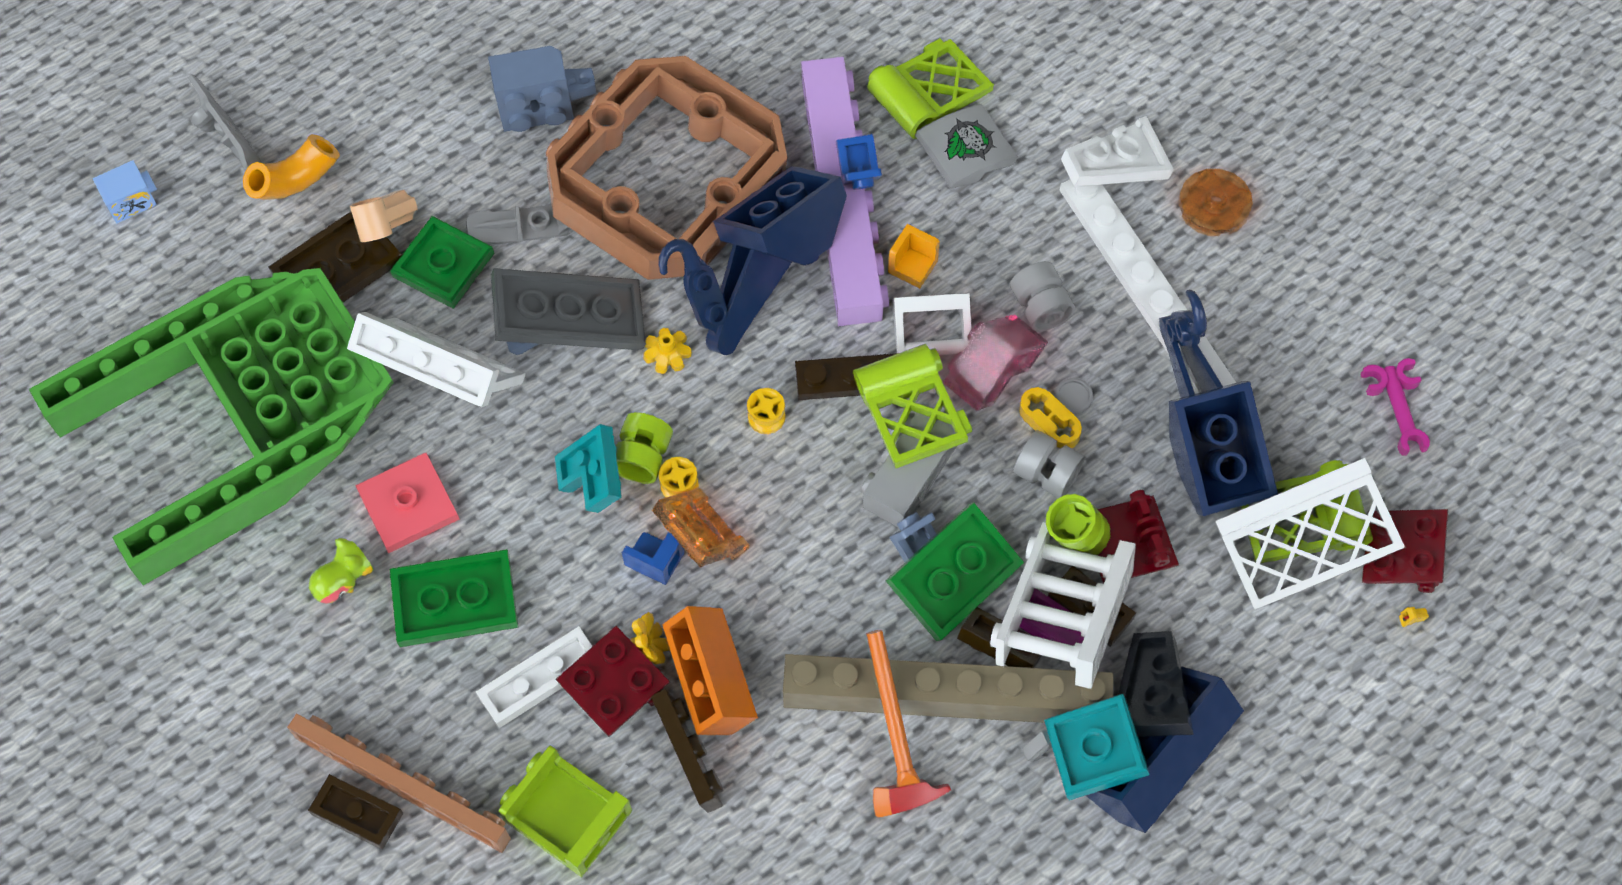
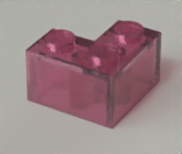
M1015 314L986 322H979L968 334L967 340L970 342L964 351L959 352L949 363L947 369L950 372L943 383L976 411L990 407L996 402L1013 376L1030 370L1048 341Z

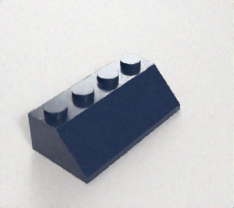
M1181 666L1194 735L1138 737L1150 775L1086 795V797L1119 823L1146 833L1244 712L1222 678Z

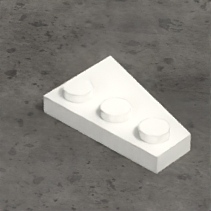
M1147 116L1137 119L1134 125L1127 128L1124 125L1115 128L1112 134L1103 138L1096 136L1067 148L1061 158L1074 187L1169 179L1174 170Z

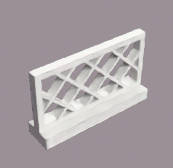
M367 312L358 313L347 349L480 407L488 406L493 392L521 385L526 373L398 318L383 320Z
M1365 458L1216 521L1217 529L1226 545L1254 610L1405 548L1373 480L1372 472ZM1364 486L1367 487L1373 500L1368 515L1345 507L1350 492ZM1344 495L1341 505L1331 502V500ZM1323 504L1338 510L1330 531L1307 523L1314 507ZM1375 508H1377L1382 521L1372 517ZM1307 511L1303 521L1293 517ZM1342 512L1365 520L1358 541L1334 533ZM1287 520L1301 526L1293 547L1270 538L1276 523ZM1369 523L1386 528L1393 544L1378 550L1362 544ZM1270 526L1266 536L1255 533ZM1305 528L1328 536L1320 557L1297 549ZM1248 535L1264 541L1256 563L1240 557L1233 542ZM1332 538L1355 547L1349 562L1338 565L1324 559ZM1268 543L1291 552L1283 573L1260 565ZM1359 548L1367 552H1370L1369 554H1366L1362 557L1355 559L1359 551ZM1295 554L1318 562L1311 578L1301 581L1287 575ZM1243 563L1254 567L1250 578ZM1322 564L1333 568L1318 574ZM1258 569L1280 577L1275 593L1258 599L1252 585ZM1284 580L1295 583L1281 590Z

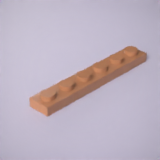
M296 713L287 728L300 742L493 849L503 853L511 840L506 828H504L506 823L500 817L486 810L482 815L469 809L471 803L452 791H449L447 796L434 789L436 784L418 772H415L412 777L400 771L401 765L386 754L380 753L378 757L365 751L367 746L357 738L346 734L342 739L331 733L333 727L324 720L314 715L308 720Z

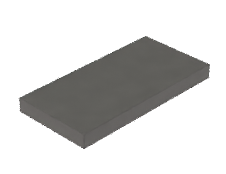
M494 268L491 273L495 341L642 350L646 345L639 279Z

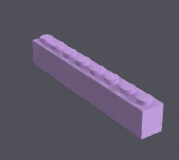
M844 57L801 61L802 86L815 171L841 177L836 140L863 136L861 129L855 130L854 122L859 121L857 100H850L849 92H854L852 70L846 71ZM852 184L844 185L847 197L832 247L827 250L838 326L882 321L883 308L889 307L887 285H880L879 275H884L882 254L875 253L874 244L879 243L877 222H870L869 213L874 212L872 191H865V188L853 190Z

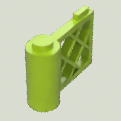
M939 38L924 46V53L897 67L893 65L878 66L869 75L867 85L869 92L913 139H917L915 136L917 130L937 119L962 109L993 91L994 84L951 39L944 42ZM948 52L955 59L957 65L954 67L937 64V58ZM914 70L930 72L929 82L914 79L910 73ZM934 74L955 77L954 86L934 83ZM959 78L973 79L979 86L975 89L958 87ZM933 92L950 95L952 100L940 107L931 97V94Z
M926 344L853 370L859 393L865 405L869 408L895 469L968 442L967 434L972 432L971 424L964 410L956 412L938 374V371L943 370V365L936 348L929 349ZM935 388L939 399L934 409L915 403L919 394ZM891 404L905 408L898 422L883 418L879 409ZM942 407H944L946 413L941 412ZM911 411L930 417L924 431L905 425ZM936 420L951 424L955 434L940 438L931 435L930 432ZM888 429L894 430L892 435H890ZM900 433L919 439L915 449L899 454L895 443Z
M1340 460L1326 462L1320 466V470L1315 474L1275 482L1278 493H1283L1349 464H1343ZM1359 489L1350 492L1345 507L1366 515ZM1344 495L1331 500V502L1341 505ZM1246 504V505H1243V506H1240V507H1241V510H1243V509H1245V508H1247V507H1250V506H1249V504ZM1323 504L1314 507L1316 517L1310 514L1308 522L1330 531L1338 510ZM1307 511L1296 516L1299 517V520L1303 521ZM1342 512L1334 533L1358 541L1365 520ZM1295 524L1291 531L1288 532L1275 525L1273 532L1284 538L1282 543L1288 545L1291 542L1294 544L1297 538L1295 534L1301 526ZM1369 526L1362 541L1364 545H1368L1373 540ZM1262 529V530L1257 531V532H1255V533H1258V534H1261V535H1262V533L1264 532L1265 529ZM1321 534L1322 540L1309 543L1301 539L1297 549L1310 554L1322 552L1328 536ZM1248 535L1256 563L1261 550L1259 539ZM1332 538L1328 550L1346 551L1352 550L1355 547ZM1282 548L1265 551L1261 563L1287 559L1291 552Z

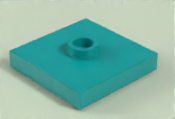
M1123 694L1044 720L1065 794L1069 801L1150 775L1130 710Z

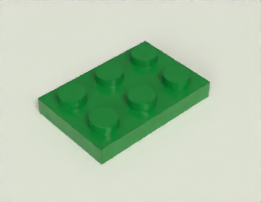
M973 502L968 504L885 581L936 641H941L1010 577L1024 561Z
M507 549L389 569L396 641L400 648L519 628L510 555Z

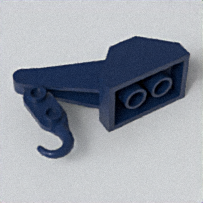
M791 166L714 220L713 223L720 241L733 245L721 288L713 269L698 256L696 249L690 242L684 239H674L663 247L658 262L662 275H666L668 272L667 263L671 254L680 252L682 255L685 271L683 278L684 289L698 324L703 328L709 329L706 336V345L709 350L722 355L732 354L791 263L805 266L812 264L819 259L822 253L832 247L847 197L840 176Z
M1189 289L1186 291V296L1190 301L1192 311L1180 310L1172 312L1169 316L1159 318V327L1170 357L1180 398L1169 401V438L1178 473L1197 514L1206 516L1278 495L1251 383L1250 381H1241L1226 386L1221 384L1197 345L1200 343V338L1205 336L1207 318L1199 296L1195 291ZM1181 351L1201 390L1200 393L1195 394Z

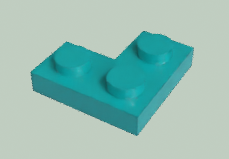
M599 424L555 456L558 490L571 493L583 486L586 511L599 513L622 498L613 427Z

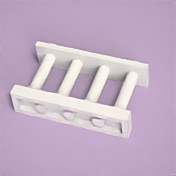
M1043 522L1037 537L1031 536L1026 550V559L1028 560L1002 624L996 623L992 631L990 646L996 648V665L1004 667L1011 647L1070 662V667L1076 668L1075 685L1091 689L1133 573L1136 544L1120 540L1115 555L1108 554L1107 558L1051 545L1050 534L1046 523ZM1045 560L1103 573V577L1106 580L1104 584L1097 583L1096 586L1042 574L1041 570ZM1034 588L1092 602L1095 610L1093 613L1087 612L1083 616L1030 603L1029 601ZM1022 618H1027L1080 631L1084 640L1082 644L1076 642L1072 646L1017 631Z

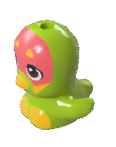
M345 538L335 539L337 549L333 561L320 566L309 579V590L318 602L325 604L333 603L345 593H353L356 579L360 576H366L374 570L360 548L353 541Z

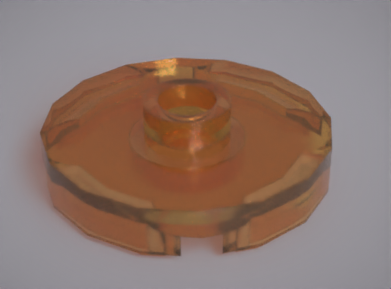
M1204 169L1192 174L1184 182L1178 199L1185 223L1196 232L1207 236H1220V234L1230 232L1229 234L1237 232L1246 224L1253 206L1252 193L1245 181L1236 174L1223 169ZM1211 197H1218L1221 201H1214Z

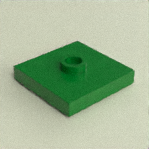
M431 216L390 272L393 278L454 309L495 253L492 246Z

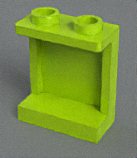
M550 745L544 753L538 752L533 756L526 767L527 774L518 786L513 784L506 790L500 800L501 807L499 813L503 821L582 878L631 814L632 808L627 798L617 791L614 794L609 792L560 757L557 749Z

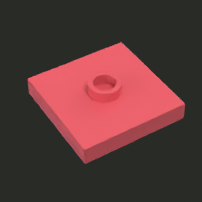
M426 452L355 485L388 554L460 520Z

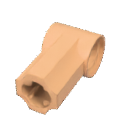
M405 190L394 191L382 197L370 198L350 205L360 242L373 241L393 234V228L413 220V214L418 210L415 198L409 196Z

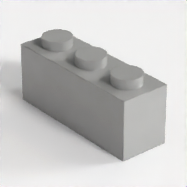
M910 412L905 425L924 431L930 417L917 412L916 414ZM936 420L930 434L944 438L955 434V431L951 424ZM902 434L895 446L899 454L915 449L919 439ZM957 446L895 469L887 449H885L880 460L883 463L876 474L873 472L869 473L861 487L863 508L898 527V522L916 511Z

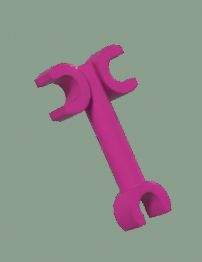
M1410 358L1400 361L1396 368L1395 366L1382 368L1378 365H1367L1360 374L1361 378L1374 377L1378 381V384L1368 386L1366 390L1367 395L1377 396L1386 387L1402 435L1397 446L1402 456H1407L1410 451L1408 441L1417 442L1422 453L1426 452L1430 445V440L1425 432L1416 429L1403 389L1411 390L1417 388L1422 381L1421 377L1409 378L1403 373L1405 370H1412L1416 364L1415 360Z

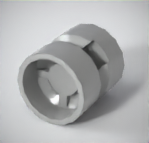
M1048 261L1037 262L1019 271L1010 281V288L1021 306H1026L1023 312L1035 332H1044L1062 325L1073 316L1076 310V306L1068 291L1061 287L1062 280L1054 265Z
M1036 430L1022 449L1014 466L1013 473L1030 483L1041 481L1043 490L1060 498L1067 494L1076 480L1086 456L1066 445L1058 448L1057 440ZM1051 462L1057 464L1053 471L1048 470Z

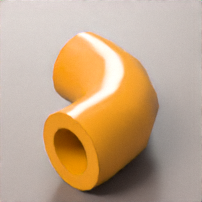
M311 134L294 154L276 163H252L244 173V189L251 198L262 200L283 199L297 194L320 180L335 164L340 154L329 141L321 136Z

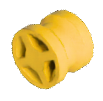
M772 388L757 389L750 395L747 400L748 421L753 430L760 434H771L781 429L785 423L786 416L783 396ZM761 413L767 414L768 417L762 416V415H760V414H761Z
M672 457L661 465L659 482L664 497L670 502L677 504L692 500L699 489L697 469L694 463L684 457Z

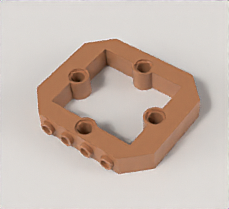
M687 56L638 59L626 70L621 69L616 74L612 85L605 92H599L594 97L590 108L583 115H577L561 139H554L546 150L547 178L553 217L647 280L684 276V260L680 252H674L669 257L666 275L660 273L658 266L661 250L668 242L676 238L639 214V198L632 189L617 186L605 192L582 175L605 151L613 150L620 146L625 129L656 96L689 116L688 130L695 139L701 142H711L721 137L751 157L732 179L720 177L709 183L706 190L704 211L679 238L690 242L696 249L698 256L707 265L727 244L720 241L713 221L784 172L787 165L788 157L779 115ZM615 211H624L625 213H617Z

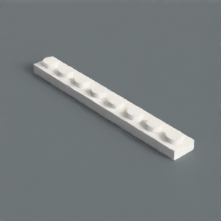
M1071 179L1061 183L1060 192L1167 351L1160 332L1159 318L1169 316L1172 312L1187 310L1103 185L1074 187ZM1205 336L1201 337L1200 343L1197 345L1221 384L1226 386L1236 383ZM1181 351L1195 394L1200 393L1201 390Z

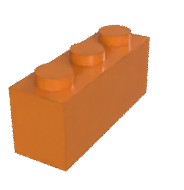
M687 606L662 624L697 735H732L758 718L722 608Z

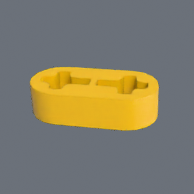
M1035 387L1026 390L1021 397L1019 406L1020 416L1035 431L1039 430L1057 440L1058 448H1062L1065 445L1074 448L1080 440L1082 431L1079 419L1046 389ZM1030 401L1035 404L1042 401L1044 403L1043 412L1038 408L1031 411ZM1057 425L1062 429L1070 427V437L1066 434L1060 437L1056 435Z

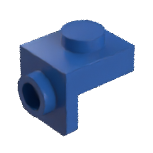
M873 134L836 140L843 185L852 184L853 190L873 187L874 180H879L882 176L881 168H878Z

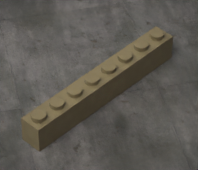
M785 654L783 680L784 708L884 714L872 659ZM889 660L901 715L1045 723V719L1113 697V673L1097 672L1092 688L1089 689L1075 685L1076 670Z

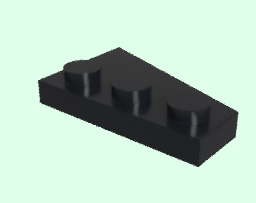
M1172 631L1133 633L1118 695L1123 694L1126 698L1137 736L1194 735L1177 642Z

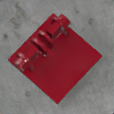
M1137 490L1129 495L1131 500L1128 502L1097 509L1107 519L1110 526V539L1107 546L1097 556L1107 558L1108 554L1115 555L1119 541L1122 540L1136 544L1134 569L1131 578L1179 566L1154 495H1146L1144 490ZM1099 572L1101 580L1104 584L1106 578L1103 577V573Z
M1448 509L1388 511L1405 548L1363 565L1362 583H1416L1420 592H1434L1435 587L1439 583H1443ZM1374 511L1372 517L1382 521L1378 511ZM1369 523L1373 540L1367 546L1378 550L1393 544L1386 528Z
M617 626L555 679L608 737L617 731L645 704L648 703L651 707L654 706L651 696L660 692L670 683Z

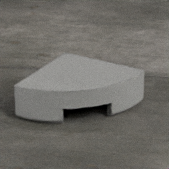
M1047 730L1041 731L1022 748L1027 761L1032 762L1047 757L1046 752L1052 748Z

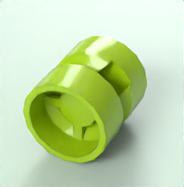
M634 412L626 416L619 434L621 442L615 445L620 477L643 484H651L657 480L663 463L661 455L667 452L673 435V429L668 423L645 413Z
M1077 494L1064 495L1056 499L1049 507L1046 514V527L1049 534L1064 548L1097 555L1107 546L1110 539V526L1107 519L1085 497Z

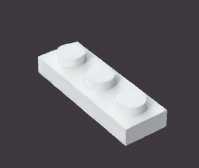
M578 626L476 691V694L497 727L501 728L562 689L563 687L555 679L592 647V644Z

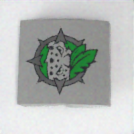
M982 104L948 114L917 130L915 134L951 189L976 183L981 180L985 172L1014 165L1018 158Z

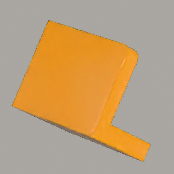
M907 224L889 251L888 273L920 289L938 262L939 239Z

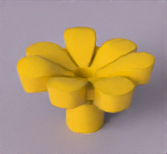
M662 328L659 330L658 337L649 335L646 338L645 347L647 350L643 354V360L648 364L656 361L655 371L657 373H666L669 365L677 372L684 368L682 358H690L692 350L691 347L684 345L687 340L684 332L677 331L671 335L668 328Z
M647 612L641 618L632 622V629L636 637L630 640L651 662L662 664L665 662L663 652L670 651L667 639L660 638L663 633L661 625L658 622L654 623L653 614Z

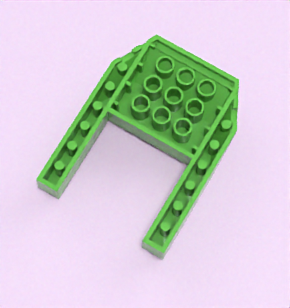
M321 268L306 269L294 274L289 272L273 273V277L251 279L250 276L235 277L29 388L43 416L61 438L197 363L254 456L245 463L112 537L128 567L143 586L284 506L345 450L394 382L383 364L347 349L355 321Z

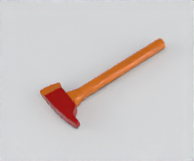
M874 630L866 633L897 767L896 785L875 787L873 789L875 815L877 817H884L927 804L950 792L951 788L948 784L929 785L925 780L918 777L915 768H913L883 631Z

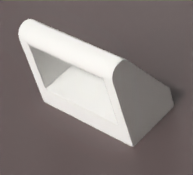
M969 293L892 298L897 353L922 344H926L929 349L936 348L939 355L972 353ZM960 309L963 339L904 342V312Z

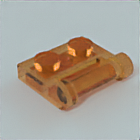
M696 488L659 499L652 509L653 513L699 567L729 557L732 560L738 558L747 551L749 543L742 535L737 536L707 502L709 497L701 488Z

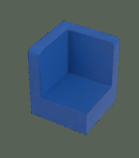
M644 532L633 548L625 546L622 551L625 566L664 585L667 584L684 555L682 538L669 532L664 540Z

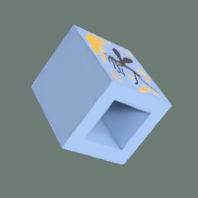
M134 160L92 178L116 224L157 205L151 192L157 190L147 170L139 172Z

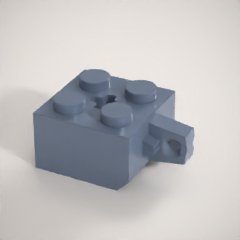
M552 46L488 57L495 98L504 132L511 130L522 132L530 127L545 124L560 125L567 120L574 119L571 101L596 94L592 68L564 69L561 51Z

